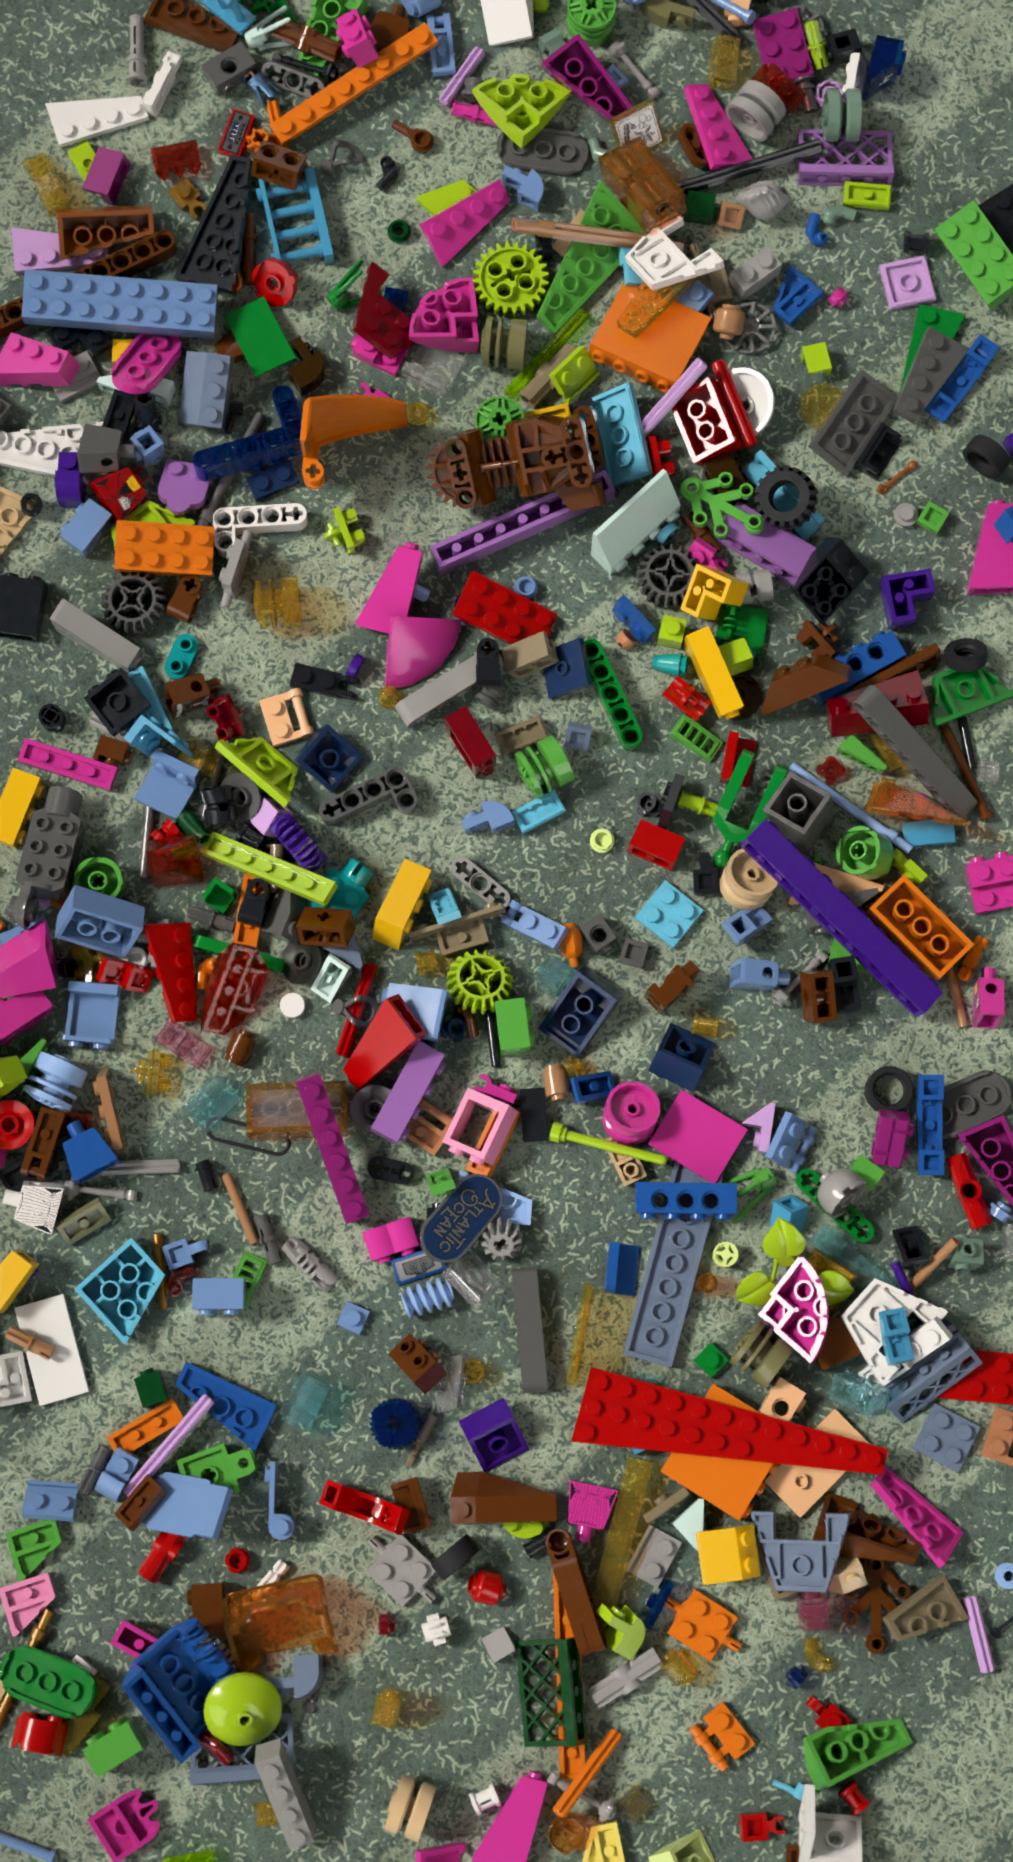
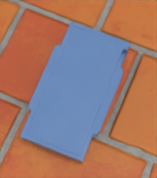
M170 1472L152 1476L167 1493L140 1525L147 1526L150 1530L190 1538L198 1536L218 1540L233 1493L232 1489L213 1485L208 1479Z

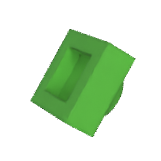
M928 501L916 524L937 535L950 512Z

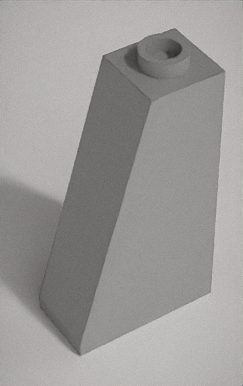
M63 598L49 618L58 633L115 666L123 668L127 673L139 668L143 662V653L138 646Z

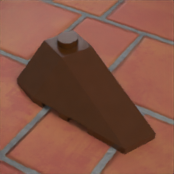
M827 1492L812 1539L826 1540V1513H851L839 1556L916 1563L921 1542L895 1526L888 1527L879 1522L877 1515L874 1513L866 1514L858 1509L859 1504Z

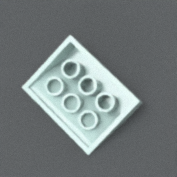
M664 469L593 533L591 556L610 575L614 571L618 573L622 571L628 564L627 559L632 555L638 556L644 550V544L649 539L654 541L664 525L675 522L680 516L681 504Z

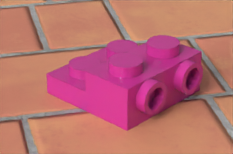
M357 334L351 343L353 357L394 377L397 375L412 347L410 346L393 359H389Z
M1006 851L994 854V859L985 860L984 856L970 859V863L964 868L975 914L1013 907V855L1009 856V853Z

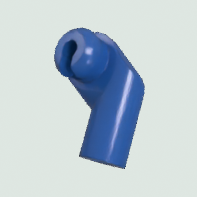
M810 213L805 234L814 246L821 247L827 243L828 236L827 234L823 235L824 232L818 229L821 215Z

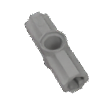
M651 1647L631 1661L623 1662L621 1667L611 1670L608 1676L591 1685L588 1691L600 1709L621 1694L626 1695L643 1683L644 1679L661 1670L664 1665L653 1647Z

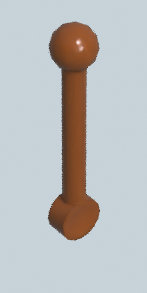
M910 461L905 469L885 485L880 484L877 487V492L884 495L888 487L908 471L917 468L916 461Z

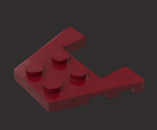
M372 262L367 269V277L363 285V294L358 306L353 331L389 359H393L415 343L409 340L411 318L378 293L390 274Z

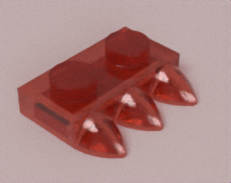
M197 140L150 149L155 173L164 182L168 178L170 171L181 178L185 168H188L193 174L197 175L202 165Z

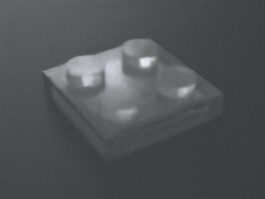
M470 1248L461 1258L454 1261L441 1273L448 1283L475 1310L481 1307L504 1285Z

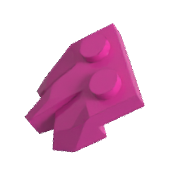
M140 1788L123 1794L87 1819L88 1824L112 1862H120L136 1849L149 1842L156 1836L160 1827L158 1821H150L148 1818L158 1809L157 1799L144 1804L139 1803V1798L142 1795Z

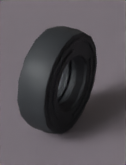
M962 638L951 641L944 649L945 664L950 669L959 672H972L981 669L988 660L987 647L977 639ZM962 653L973 654V656L970 657H962L958 655Z

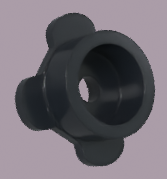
M642 793L639 796L637 813L640 816L647 814L657 817L659 815L657 810L661 799H663L659 793L654 795Z

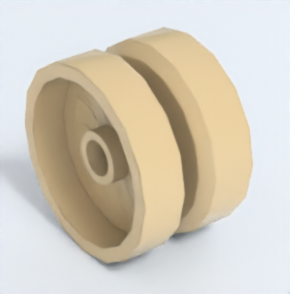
M743 848L737 850L730 857L719 880L720 891L724 899L732 906L742 910H755L762 907L769 900L778 884Z
M402 1774L397 1790L394 1789L386 1812L388 1817L383 1831L396 1835L401 1829L403 1820H406L408 1823L404 1832L405 1839L418 1843L437 1786L423 1782L420 1785L417 1796H413L412 1793L416 1784L415 1778Z

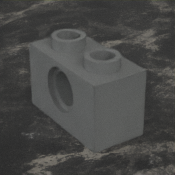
M242 42L235 44L201 65L203 75L218 97L222 94L228 95L232 93L236 86L243 82L247 83L253 77L250 71L254 75L258 73L255 61ZM230 69L236 70L234 73H226Z

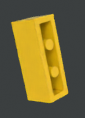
M16 768L12 769L0 798V844L17 849L19 844L22 845L27 836L25 828L28 821L31 822L33 811H36V808H34L37 799L41 800L45 792L44 782L40 777Z

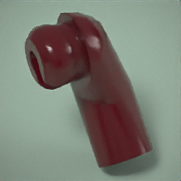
M209 1730L205 1731L200 1737L201 1747L215 1755L223 1765H227L233 1760L234 1756Z

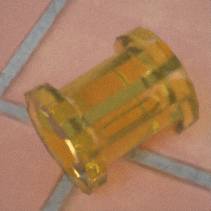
M695 1012L691 1034L695 1035L697 1032L716 1038L719 1016L710 1018L700 1016L699 1013Z

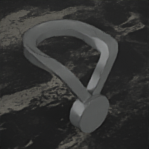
M336 140L333 143L330 158L323 160L321 163V172L325 175H332L335 171V166L342 164L359 166L363 162V155L352 143ZM348 148L356 155L357 160L341 159L335 161L337 149Z
M358 995L347 1002L344 999H336L333 1002L332 1009L337 1015L345 1014L354 1026L368 1027L376 1015L379 1006L375 999ZM356 1002H369L372 1006V1015L369 1020L361 1021L355 1019L347 1008Z

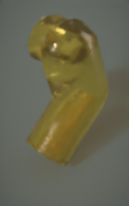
M815 1637L804 1638L806 1662L817 1672L825 1673L830 1671L833 1666L832 1660L818 1653L817 1639Z

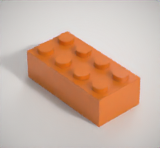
M117 520L114 572H140L143 574L173 576L190 574L197 577L211 578L214 527Z
M905 875L892 885L866 912L868 917L882 928L936 982L975 945Z

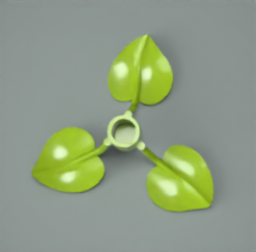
M781 1217L777 1218L762 1242L764 1252L774 1258L772 1274L768 1278L766 1273L758 1271L746 1276L737 1287L735 1293L736 1300L750 1305L762 1306L766 1305L771 1299L770 1293L777 1286L772 1281L776 1278L778 1265L781 1264L784 1267L793 1265L806 1246L804 1236L794 1225ZM828 1270L818 1274L827 1296L828 1305L840 1303L853 1293L854 1288L842 1273Z

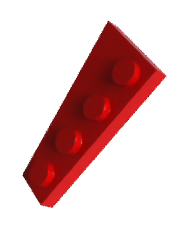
M190 922L143 925V933L147 935L150 956L153 955L157 968L155 972L164 990L162 994L171 1023L198 1021Z

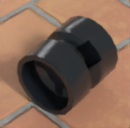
M221 785L200 790L202 804L207 807L204 810L207 825L238 819L235 805L231 804V800L234 798L231 785Z

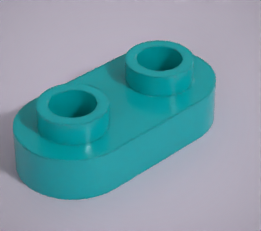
M182 634L178 636L165 662L164 670L166 675L174 681L185 678L188 675L198 653L199 644L193 635ZM185 642L190 643V647L187 649L182 648V644ZM174 664L181 665L179 670H173L172 666Z

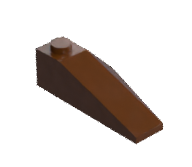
M482 1471L457 1472L450 1497L451 1524L558 1521L556 1494Z

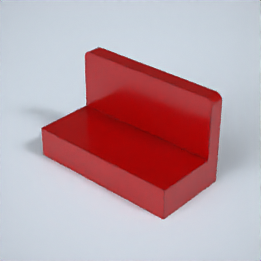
M729 731L720 783L728 784L743 749L755 753V740L739 738L738 732ZM753 761L741 787L747 788L749 786Z
M641 819L629 843L627 852L672 871L685 838Z

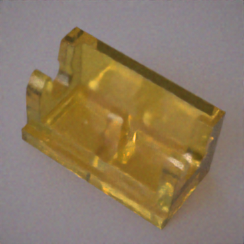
M717 34L710 46L707 84L711 89L715 88L717 84H722V90H727L732 83L736 82L740 38Z

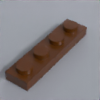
M936 642L930 646H923L914 655L900 659L896 665L880 670L867 681L862 680L852 688V691L916 670L920 673L940 662L941 649Z

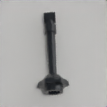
M275 53L272 56V60L323 74L326 84L336 81L339 75V68L333 62L323 68L293 59L291 56H283L282 53Z

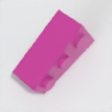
M42 991L15 995L9 1000L7 998L0 1000V1046L3 1044L8 1046L12 1043L11 1039L23 1031H28L51 1013L53 1005Z

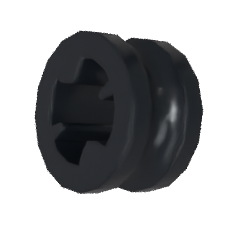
M27 493L22 497L20 501L22 512L29 517L37 516L42 510L41 498L35 493ZM31 499L35 500L37 508L34 509L32 507V510H28L26 501L29 500L31 502Z

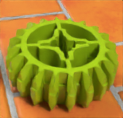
M476 949L473 955L466 951L464 958L458 956L456 963H452L450 971L447 972L446 978L448 981L446 987L450 989L449 996L455 997V1005L463 1003V1011L470 1007L472 1008V1014L476 1012V1009H480L483 1015L486 1013V1008H488L493 1013L495 1011V1001L509 999V993L512 992L513 985L511 983L513 976L509 974L510 966H504V959L497 961L496 953L491 957L488 956L487 949L483 954H479ZM469 970V978H466V981L461 983V975ZM498 981L499 988L495 992L490 993V986Z

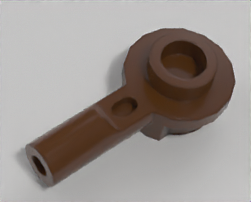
M397 119L393 121L391 127L409 138L412 148L416 152L426 153L432 149L434 138L429 131L419 128L413 130Z

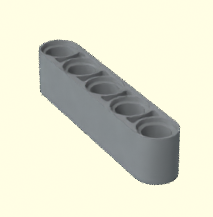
M489 647L485 648L486 655H490ZM499 653V663L501 664V671H503L505 663ZM476 654L395 705L394 708L408 728L413 727L416 721L419 723L434 714L436 709L440 710L455 701V697H461L476 688Z

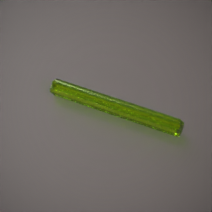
M583 309L578 310L504 389V394L508 398L514 399L535 377L539 367L545 361L551 360L589 319V315Z

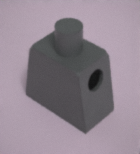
M85 424L77 453L79 472L118 471L122 458H136V445L124 444L123 432L121 430Z

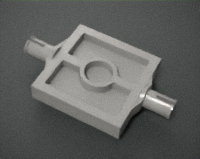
M244 530L242 538H235L234 545H229L226 559H229L227 567L222 568L219 576V581L222 584L221 587L224 590L220 607L229 610L232 599L236 598L249 557V544L253 532L250 530Z
M403 1533L386 1546L375 1535L369 1540L367 1544L378 1555L375 1562L366 1572L402 1607L418 1594L422 1595L431 1604L437 1595L426 1585L429 1578L436 1572L431 1567L433 1562Z

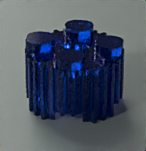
M389 1398L388 1402L383 1400V1404L379 1403V1406L375 1407L371 1413L372 1417H370V1420H372L369 1423L372 1426L370 1431H373L372 1436H376L374 1440H377L378 1444L383 1447H388V1449L392 1447L394 1449H397V1447L402 1449L403 1445L407 1447V1443L411 1444L412 1440H415L419 1434L417 1431L420 1430L418 1425L421 1424L418 1421L420 1416H417L419 1412L415 1411V1406H411L412 1403L402 1400V1398L398 1400L397 1398H393V1400ZM393 1416H396L397 1420H402V1426H399L400 1430L395 1431L393 1427L389 1428L388 1422L391 1421Z

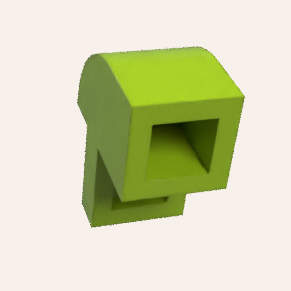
M602 1603L596 1612L610 1625L604 1634L607 1645L614 1652L631 1661L644 1641L645 1626L642 1620L627 1605H624L621 1610L615 1605L610 1608Z

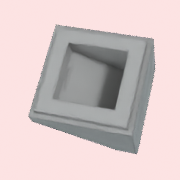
M504 1626L481 1638L493 1663L516 1651Z

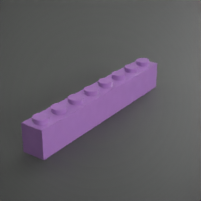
M606 470L596 473L593 482L602 481L606 503L613 501L615 489ZM555 491L431 545L430 556L441 576L599 506L570 511Z

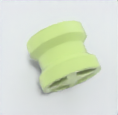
M730 1242L719 1243L712 1252L714 1263L722 1268L732 1266L738 1259L736 1246Z

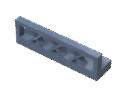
M958 1331L949 1341L919 1360L909 1370L880 1389L878 1393L888 1408L902 1423L983 1362ZM969 1356L973 1358L965 1365H961L962 1361L967 1359ZM946 1373H950V1376L948 1378H946L945 1380H941L942 1376H944ZM930 1388L929 1392L925 1395H920L923 1390ZM910 1403L906 1409H904L902 1412H899L898 1409L900 1407H902L904 1404Z

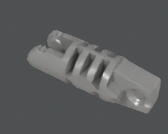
M295 1236L288 1239L281 1249L295 1266H298L300 1271H303L305 1276H308L309 1280L322 1291H330L332 1285L337 1282L338 1277L324 1262H321L319 1257H316L314 1252H311L308 1246Z

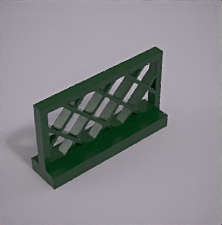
M575 1638L515 1641L524 1746L576 1747L587 1743L580 1656ZM557 1644L558 1656L553 1661L545 1651L550 1645ZM524 1646H531L537 1652V1655L531 1662L525 1657ZM541 1657L550 1665L544 1675L535 1667V1664ZM553 1670L560 1675V1683L557 1687L547 1679ZM530 1671L540 1679L534 1688L527 1683V1675ZM543 1683L553 1692L547 1701L537 1693ZM556 1696L562 1701L563 1709L559 1714L550 1706V1703ZM533 1697L542 1705L536 1715L529 1709V1702ZM545 1710L555 1719L549 1728L539 1719ZM558 1723L565 1729V1739H558L552 1733V1730ZM535 1724L544 1732L540 1740H532L531 1729Z

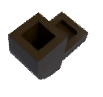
M299 336L292 340V346L301 362L289 368L288 375L302 397L320 385L324 378L325 366L321 351L314 354L308 342L304 343Z

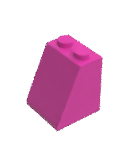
M46 920L38 922L0 946V998L56 988L57 961Z

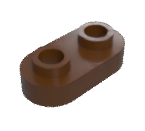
M692 123L684 124L677 134L678 142L693 166L706 168L709 164L696 125Z

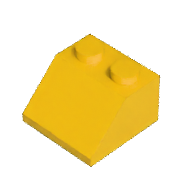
M754 1524L696 1532L703 1585L761 1577Z

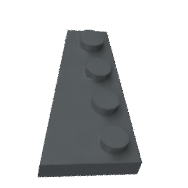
M931 327L927 328L892 413L911 423L915 422L970 348Z

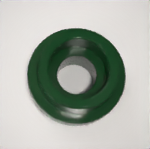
M395 220L388 226V237L394 243H404L411 236V228L407 222ZM400 229L404 233L402 235H396L395 231Z

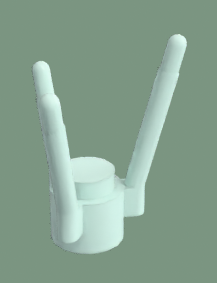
M287 6L276 10L258 24L251 26L250 30L244 32L245 39L251 50L258 48L260 52L269 48L291 45L284 41L265 43L268 41L267 33L290 22V17L263 28L264 25L286 11Z

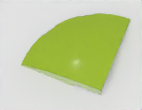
M512 74L510 79L497 81L495 77L472 89L473 95L488 116L521 149L547 125L571 95L570 90L549 79H545L543 82L532 80L528 74Z

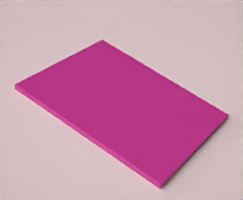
M681 1089L648 1145L710 1183H716L748 1129Z

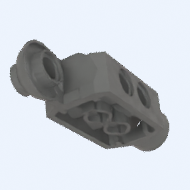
M63 786L50 787L45 807L33 811L15 879L20 888L19 896H12L8 909L9 917L14 918L16 923L25 930L37 918L39 910L38 899L61 901L69 896L85 834L84 825L81 819L78 818L83 796L74 789Z

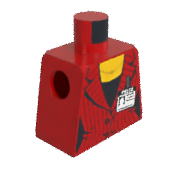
M121 466L118 471L108 472L90 481L88 484L106 510L117 521L123 520L147 495L141 484L148 480L150 475L143 466L134 472H131L127 466Z

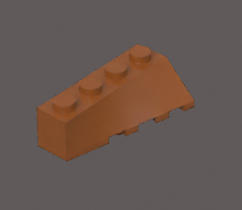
M152 205L57 209L60 261L97 249L107 248L117 243L154 234Z

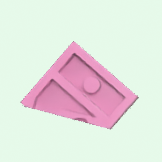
M50 1572L0 1588V1595L12 1636L19 1635L57 1597Z

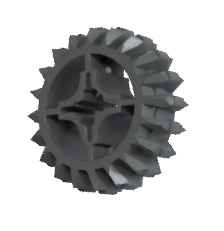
M673 543L670 544L667 550L664 544L660 545V551L653 547L651 549L652 555L645 553V561L639 562L641 569L637 570L636 573L640 577L637 580V585L643 586L640 590L641 594L648 593L647 601L656 598L655 606H658L660 601L664 602L665 609L668 608L669 602H672L674 608L678 607V600L683 603L697 558L689 560L691 552L687 551L683 554L682 546L678 548V551L674 550ZM667 560L664 567L651 570L657 562ZM674 561H677L680 564H682L685 567L687 573H684V570H679L678 568H676ZM670 567V573H672V578L670 579V583L668 585V579H666V574ZM651 579L660 582L663 585L664 591L656 588ZM682 582H687V584L682 589L676 592H671V589L675 584H682Z
M119 572L120 579L117 580L111 577L113 585L105 584L104 587L108 592L101 594L102 599L105 600L100 603L101 607L105 609L103 615L104 617H109L108 623L110 625L115 624V628L118 631L124 627V632L129 634L131 628H133L134 633L138 635L139 627H142L147 632L148 623L155 627L156 622L154 618L162 619V614L158 611L166 610L165 605L162 604L166 601V597L161 595L164 589L162 586H158L159 581L157 579L151 580L152 576L150 573L143 577V573L137 572L136 575L133 572H128V576H124L122 572ZM132 585L143 586V588L139 587L136 590H129L127 587ZM120 592L123 596V601L119 604L120 608L115 611V599ZM152 593V604L147 611L143 604L147 599V595ZM127 595H128L131 599H132V598H134L135 600L137 599V602H138L139 607H138L136 604H135V605H133L132 603L130 604ZM131 613H137L140 615V617L137 618H126L123 616H128Z

